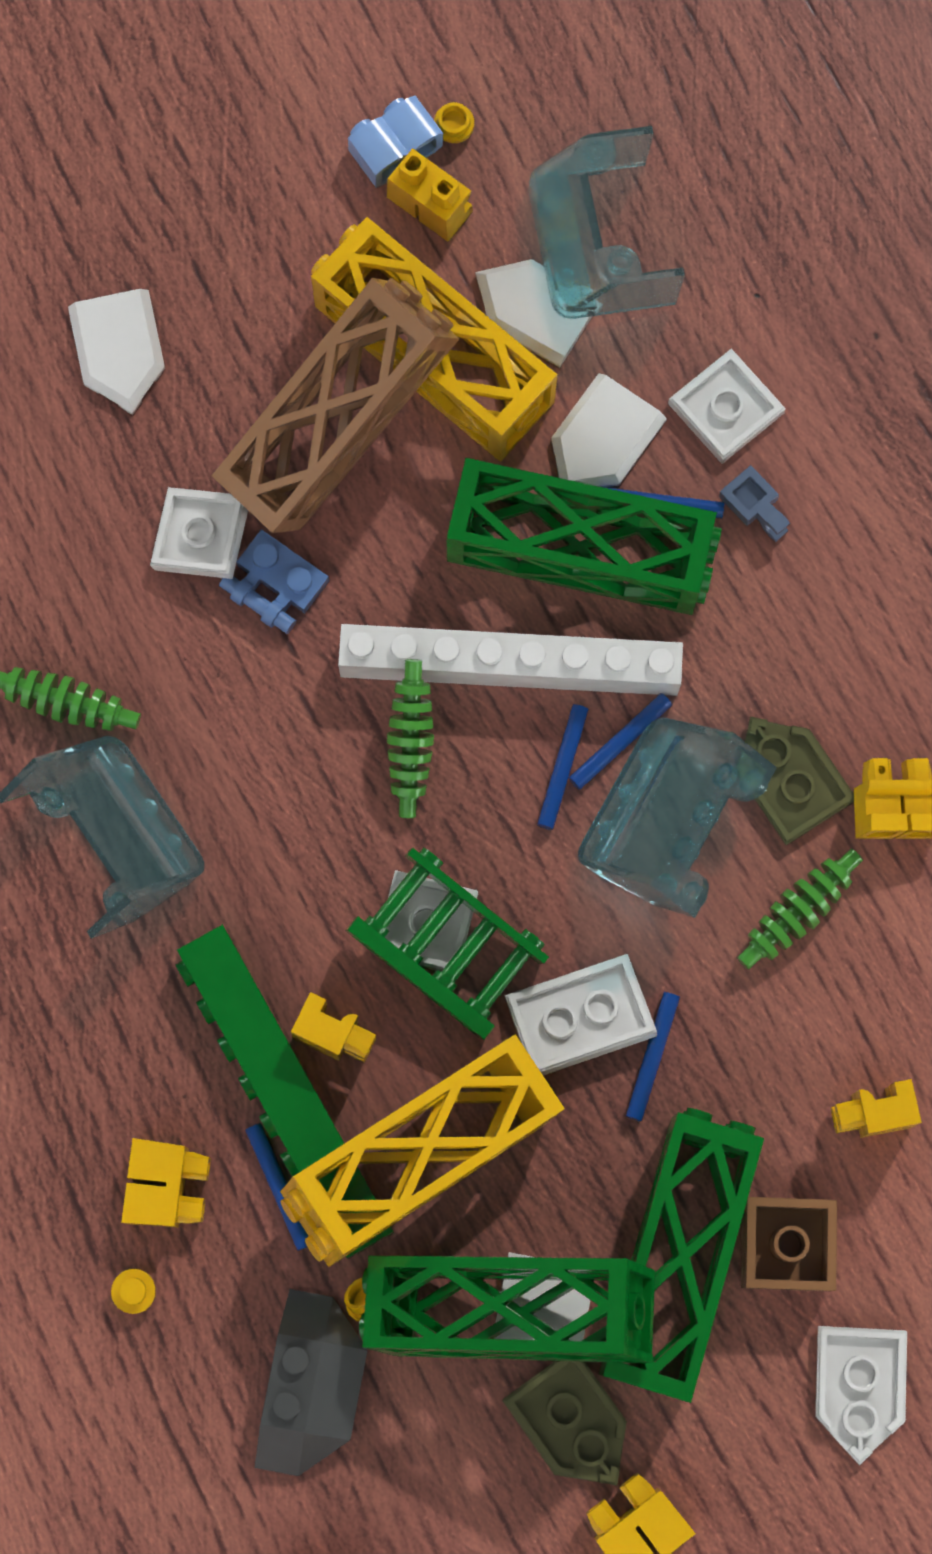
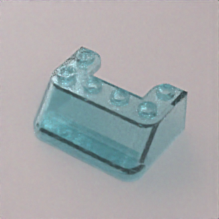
M658 718L651 722L640 736L578 850V859L581 864L595 874L650 904L695 918L707 899L709 884L707 879L701 874L690 870L693 862L699 856L700 850L714 824L718 821L728 798L748 802L761 796L766 791L768 783L777 767L733 732L669 718Z

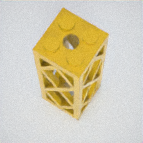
M368 217L358 226L355 224L351 225L341 236L338 248L330 256L324 254L320 257L311 270L315 307L332 322L336 323L369 283L364 282V278L373 269H379L388 278H392L398 283L404 280L411 284L423 296L419 302L430 312L436 309L445 315L454 325L451 331L480 353L450 350L416 392L501 462L555 403L558 374ZM399 336L393 370L406 354L407 342ZM385 340L363 347L382 362ZM451 362L492 368L499 387L456 380ZM470 395L503 400L505 408L501 412L487 410Z
M515 1034L293 1176L280 1191L284 1197L280 1201L282 1208L293 1223L298 1221L301 1223L308 1234V1237L305 1238L306 1245L314 1258L319 1262L324 1259L328 1267H330L545 1126L565 1108ZM487 1071L491 1074V1076H481ZM461 1088H500L502 1092H460ZM454 1103H499L484 1137H439ZM432 1107L419 1137L385 1138ZM517 1114L522 1124L508 1132ZM479 1148L478 1151H433V1149ZM413 1149L412 1152H364L365 1150ZM463 1162L412 1195L427 1163ZM406 1163L390 1200H342L358 1164ZM338 1168L326 1192L319 1180ZM340 1212H363V1213H340ZM348 1224H368L353 1235Z

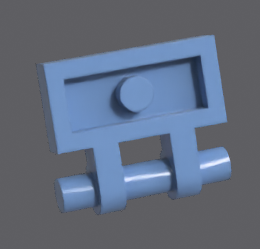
M261 529L236 562L240 569L248 573L247 576L241 581L234 576L233 579L222 578L219 586L231 594L230 599L239 606L245 604L261 615L260 620L270 628L276 626L288 634L297 621L285 613L292 604L305 614L330 580L328 575ZM261 583L278 595L274 601L270 602L255 592Z

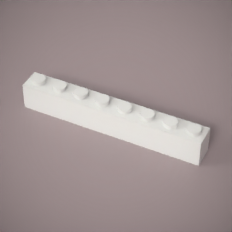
M341 624L338 666L340 677L402 681L405 676V660L419 659L422 660V679L424 682L653 695L663 693L664 695L677 696L682 680L683 643Z

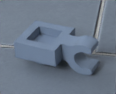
M751 465L720 491L719 498L746 526L757 519L767 535L775 542L788 532L786 527L790 525V522L773 506L778 500L779 494Z

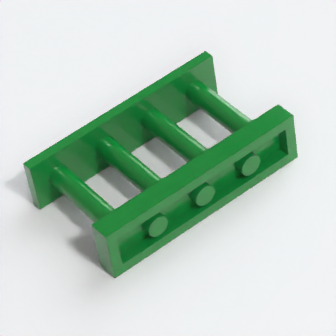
M423 847L418 852L411 848L404 856L414 864L410 872L374 917L369 915L364 921L357 916L345 931L478 1038L485 1040L495 1027L494 1024L487 1020L491 1014L489 1011L490 1007L529 958H532L538 964H544L549 956L541 951L545 944L527 929H524L520 934L440 870L444 863L428 849ZM429 876L447 890L448 894L407 945L402 943L397 948L385 938L390 932L387 927ZM463 903L482 918V921L441 972L436 970L432 976L419 965L423 960L421 954ZM497 930L516 947L475 999L471 997L466 1003L453 992L457 987L455 982Z

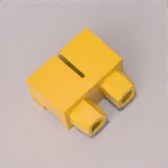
M413 148L387 178V198L414 218H417L419 215V221L447 242L473 212L472 204L467 201L471 190Z
M872 758L863 763V783L854 788L856 839H892L894 837L896 839H932V772L928 758H913L901 762L902 780H892L891 759Z
M310 992L291 1030L292 1039L337 1061H340L342 1054L345 1053L365 1063L375 1043L376 1034L357 1026L358 1015L348 1014L341 1021L325 1014L327 1009L326 999Z
M912 1079L894 1082L886 1087L887 1098L875 1100L869 1091L859 1089L851 1095L852 1101L835 1104L830 1110L836 1134L858 1129L860 1138L913 1128L922 1123Z
M132 1138L127 1178L135 1181L166 1183V1186L126 1183L121 1223L179 1228L180 1223L203 1222L206 1199L183 1196L185 1179L208 1181L211 1158L195 1152H189V1148L186 1146Z
M638 1473L634 1474L619 1487L633 1506L626 1513L618 1517L605 1499L586 1512L590 1524L597 1534L594 1539L604 1554H654L637 1532V1526L641 1528L659 1554H671L696 1534L658 1487L654 1490L651 1484Z

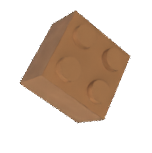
M748 1197L742 1217L741 1288L836 1291L837 1200Z

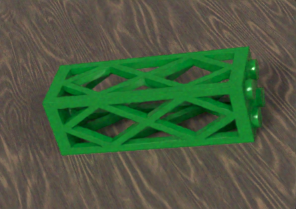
M465 458L447 534V562L692 615L696 603L704 604L713 572V568L706 567L705 565L706 563L713 564L722 528L714 526L717 512ZM534 490L537 494H533L528 491ZM496 501L515 504L494 512H490L484 506ZM532 512L551 531L520 540L501 521ZM549 512L560 514L570 524L563 526ZM642 513L646 518H641L636 515ZM489 525L504 540L494 538L484 527ZM604 525L620 527L601 535L593 530ZM581 533L586 539L579 541L574 535ZM638 535L659 555L630 564L609 544ZM655 535L669 538L679 549L671 551ZM558 540H563L567 544V546L554 550L539 548V546ZM597 548L612 563L600 561L590 550ZM667 564L674 568L659 574L648 572V570Z
M687 1108L683 1113L677 1112L671 1118L631 1258L634 1262L644 1266L647 1265L661 1215L672 1257L655 1272V1290L676 1271L690 1323L655 1356L652 1355V1363H639L640 1368L622 1362H602L598 1374L691 1403L764 1142L763 1137L754 1135L756 1128L732 1120L725 1126L711 1122L712 1114L694 1108ZM681 1143L700 1149L672 1174ZM726 1157L739 1160L733 1183ZM707 1159L721 1212L686 1243L672 1189L700 1163ZM719 1231L700 1297L690 1257ZM687 1346L678 1380L658 1374Z
M368 1256V1267L364 1270L362 1276V1287L366 1294L365 1313L362 1314L359 1322V1333L363 1340L362 1348L397 1357L652 1363L655 1270L630 1259ZM433 1279L451 1280L417 1302L418 1288ZM483 1279L521 1281L501 1292ZM546 1280L562 1281L524 1306L513 1301ZM594 1281H608V1291ZM461 1289L466 1290L484 1303L447 1327L425 1313ZM573 1289L598 1305L558 1331L534 1315V1313ZM494 1312L504 1317L472 1338H460L457 1336ZM607 1316V1325L582 1341L569 1340V1338ZM513 1326H517L535 1340L494 1338ZM415 1332H417L422 1337H415Z

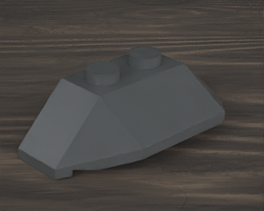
M293 1289L289 1290L277 1336L264 1402L255 1468L300 1476L351 1440L368 1350L362 1348V1340L334 1297Z

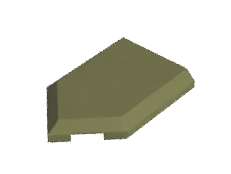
M750 716L738 776L785 845L794 842L854 803V793L810 729L772 723L765 719Z
M554 1361L502 1400L554 1475L617 1486L627 1421L584 1361Z

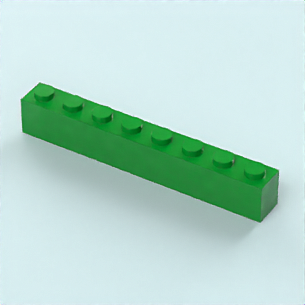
M223 924L177 949L182 961L175 965L187 987L195 983L203 998L197 1001L196 1004L208 1025L215 1021L217 1022L224 1035L217 1039V1042L229 1063L237 1059L245 1074L238 1077V1080L250 1101L256 1097L259 1098L266 1111L259 1118L270 1138L273 1139L279 1135L287 1151L280 1154L291 1176H295L345 1144ZM357 1166L342 1200H376ZM338 1168L319 1180L326 1192ZM340 1212V1213H363V1212ZM348 1224L353 1232L352 1235L368 1225ZM391 1227L347 1255L346 1258L350 1259L394 1233Z

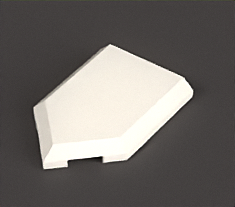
M532 259L475 272L486 316L527 350L559 368L602 302L601 298Z
M136 289L74 302L68 306L84 385L94 392L107 397L118 404L120 408L133 415L153 382H156L165 370L149 290Z
M598 373L551 437L559 478L598 487L619 486L664 425L667 418L661 411L607 375Z
M818 1326L815 1417L857 1464L861 1465L886 1438L905 1423L907 1331Z

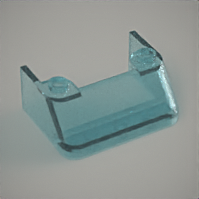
M652 126L585 135L536 167L531 173L528 192L551 304L554 310L562 317L576 319L676 305L685 277L684 268L642 273L640 260L632 249L621 245L603 247L588 176L603 174L609 170L645 166L654 134Z
M104 736L35 757L0 792V803L30 795L36 807L45 815L53 818L71 815L115 880L103 893V903L107 913L87 931L91 939L136 921L191 884L204 871L205 866L202 855L129 748L115 737Z

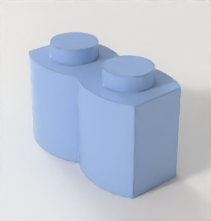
M416 96L405 100L404 98H398L392 101L385 108L383 116L372 121L370 119L360 121L352 128L348 137V151L376 188L387 183V178L412 148L427 158L443 146V132Z

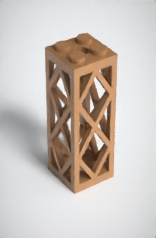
M372 278L211 475L272 533L296 531L303 528L459 340L451 331V328L454 326L453 323L440 311L433 309L430 312L419 302L423 296L408 282L403 280L401 283H398L392 278L389 280ZM404 333L408 337L406 354L393 370L398 335ZM385 340L378 384L356 391L363 347ZM349 359L344 393L342 396L331 399L334 377ZM319 396L318 404L311 406V404ZM362 408L351 421L352 412L354 410ZM340 415L336 440L322 456L327 421ZM315 424L308 469L288 475L295 430ZM281 442L275 480L271 481L263 473L265 461ZM293 491L289 497L285 494L287 492Z

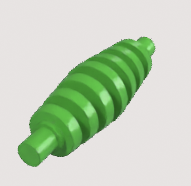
M406 659L405 676L402 681L396 682L394 690L395 693L403 694L404 698L393 699L391 708L392 710L403 712V714L392 715L389 720L390 727L402 730L388 732L387 743L400 746V748L388 750V760L401 763V765L389 767L390 777L400 780V782L391 783V793L400 799L399 817L415 818L417 799L426 794L427 788L426 784L418 783L417 780L428 779L430 771L428 767L418 764L431 762L433 753L430 750L419 747L434 745V734L420 730L432 729L434 726L432 717L420 715V713L432 711V702L421 698V695L431 694L430 684L422 679V660Z
M14 667L12 672L9 673L0 671V689L5 692V699L15 703L18 696L21 695L20 705L28 710L32 708L35 700H37L36 713L44 717L47 716L53 705L51 718L60 723L66 717L69 709L68 724L79 725L85 714V727L96 728L99 720L102 719V730L112 731L118 725L135 730L138 728L141 713L124 709V706L121 705L122 699L114 695L111 696L108 703H105L106 692L98 688L94 691L92 698H89L91 686L82 681L74 693L75 678L65 675L58 687L59 675L55 673H47L41 684V671L31 670L26 679L24 678V668Z
M851 848L838 861H833L830 858L826 859L821 863L823 870L826 872L825 874L816 868L807 873L813 885H810L804 879H799L793 884L801 897L793 891L786 889L780 897L788 909L776 901L772 904L769 910L776 920L773 921L767 915H764L759 920V925L764 932L761 933L755 928L751 930L748 934L751 940L749 942L750 945L737 957L738 961L749 970L761 958L767 957L773 960L779 955L774 947L776 944L784 950L793 945V942L787 935L788 932L799 940L807 934L800 921L807 927L814 929L820 921L812 909L823 917L828 914L831 908L824 898L826 897L831 902L837 903L842 895L836 886L838 885L844 890L849 888L852 884L850 873L863 861L861 856Z

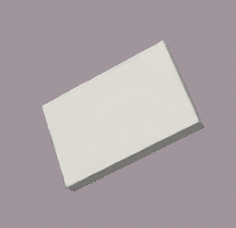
M628 954L505 995L519 1039L542 1075L657 1037L656 1027Z

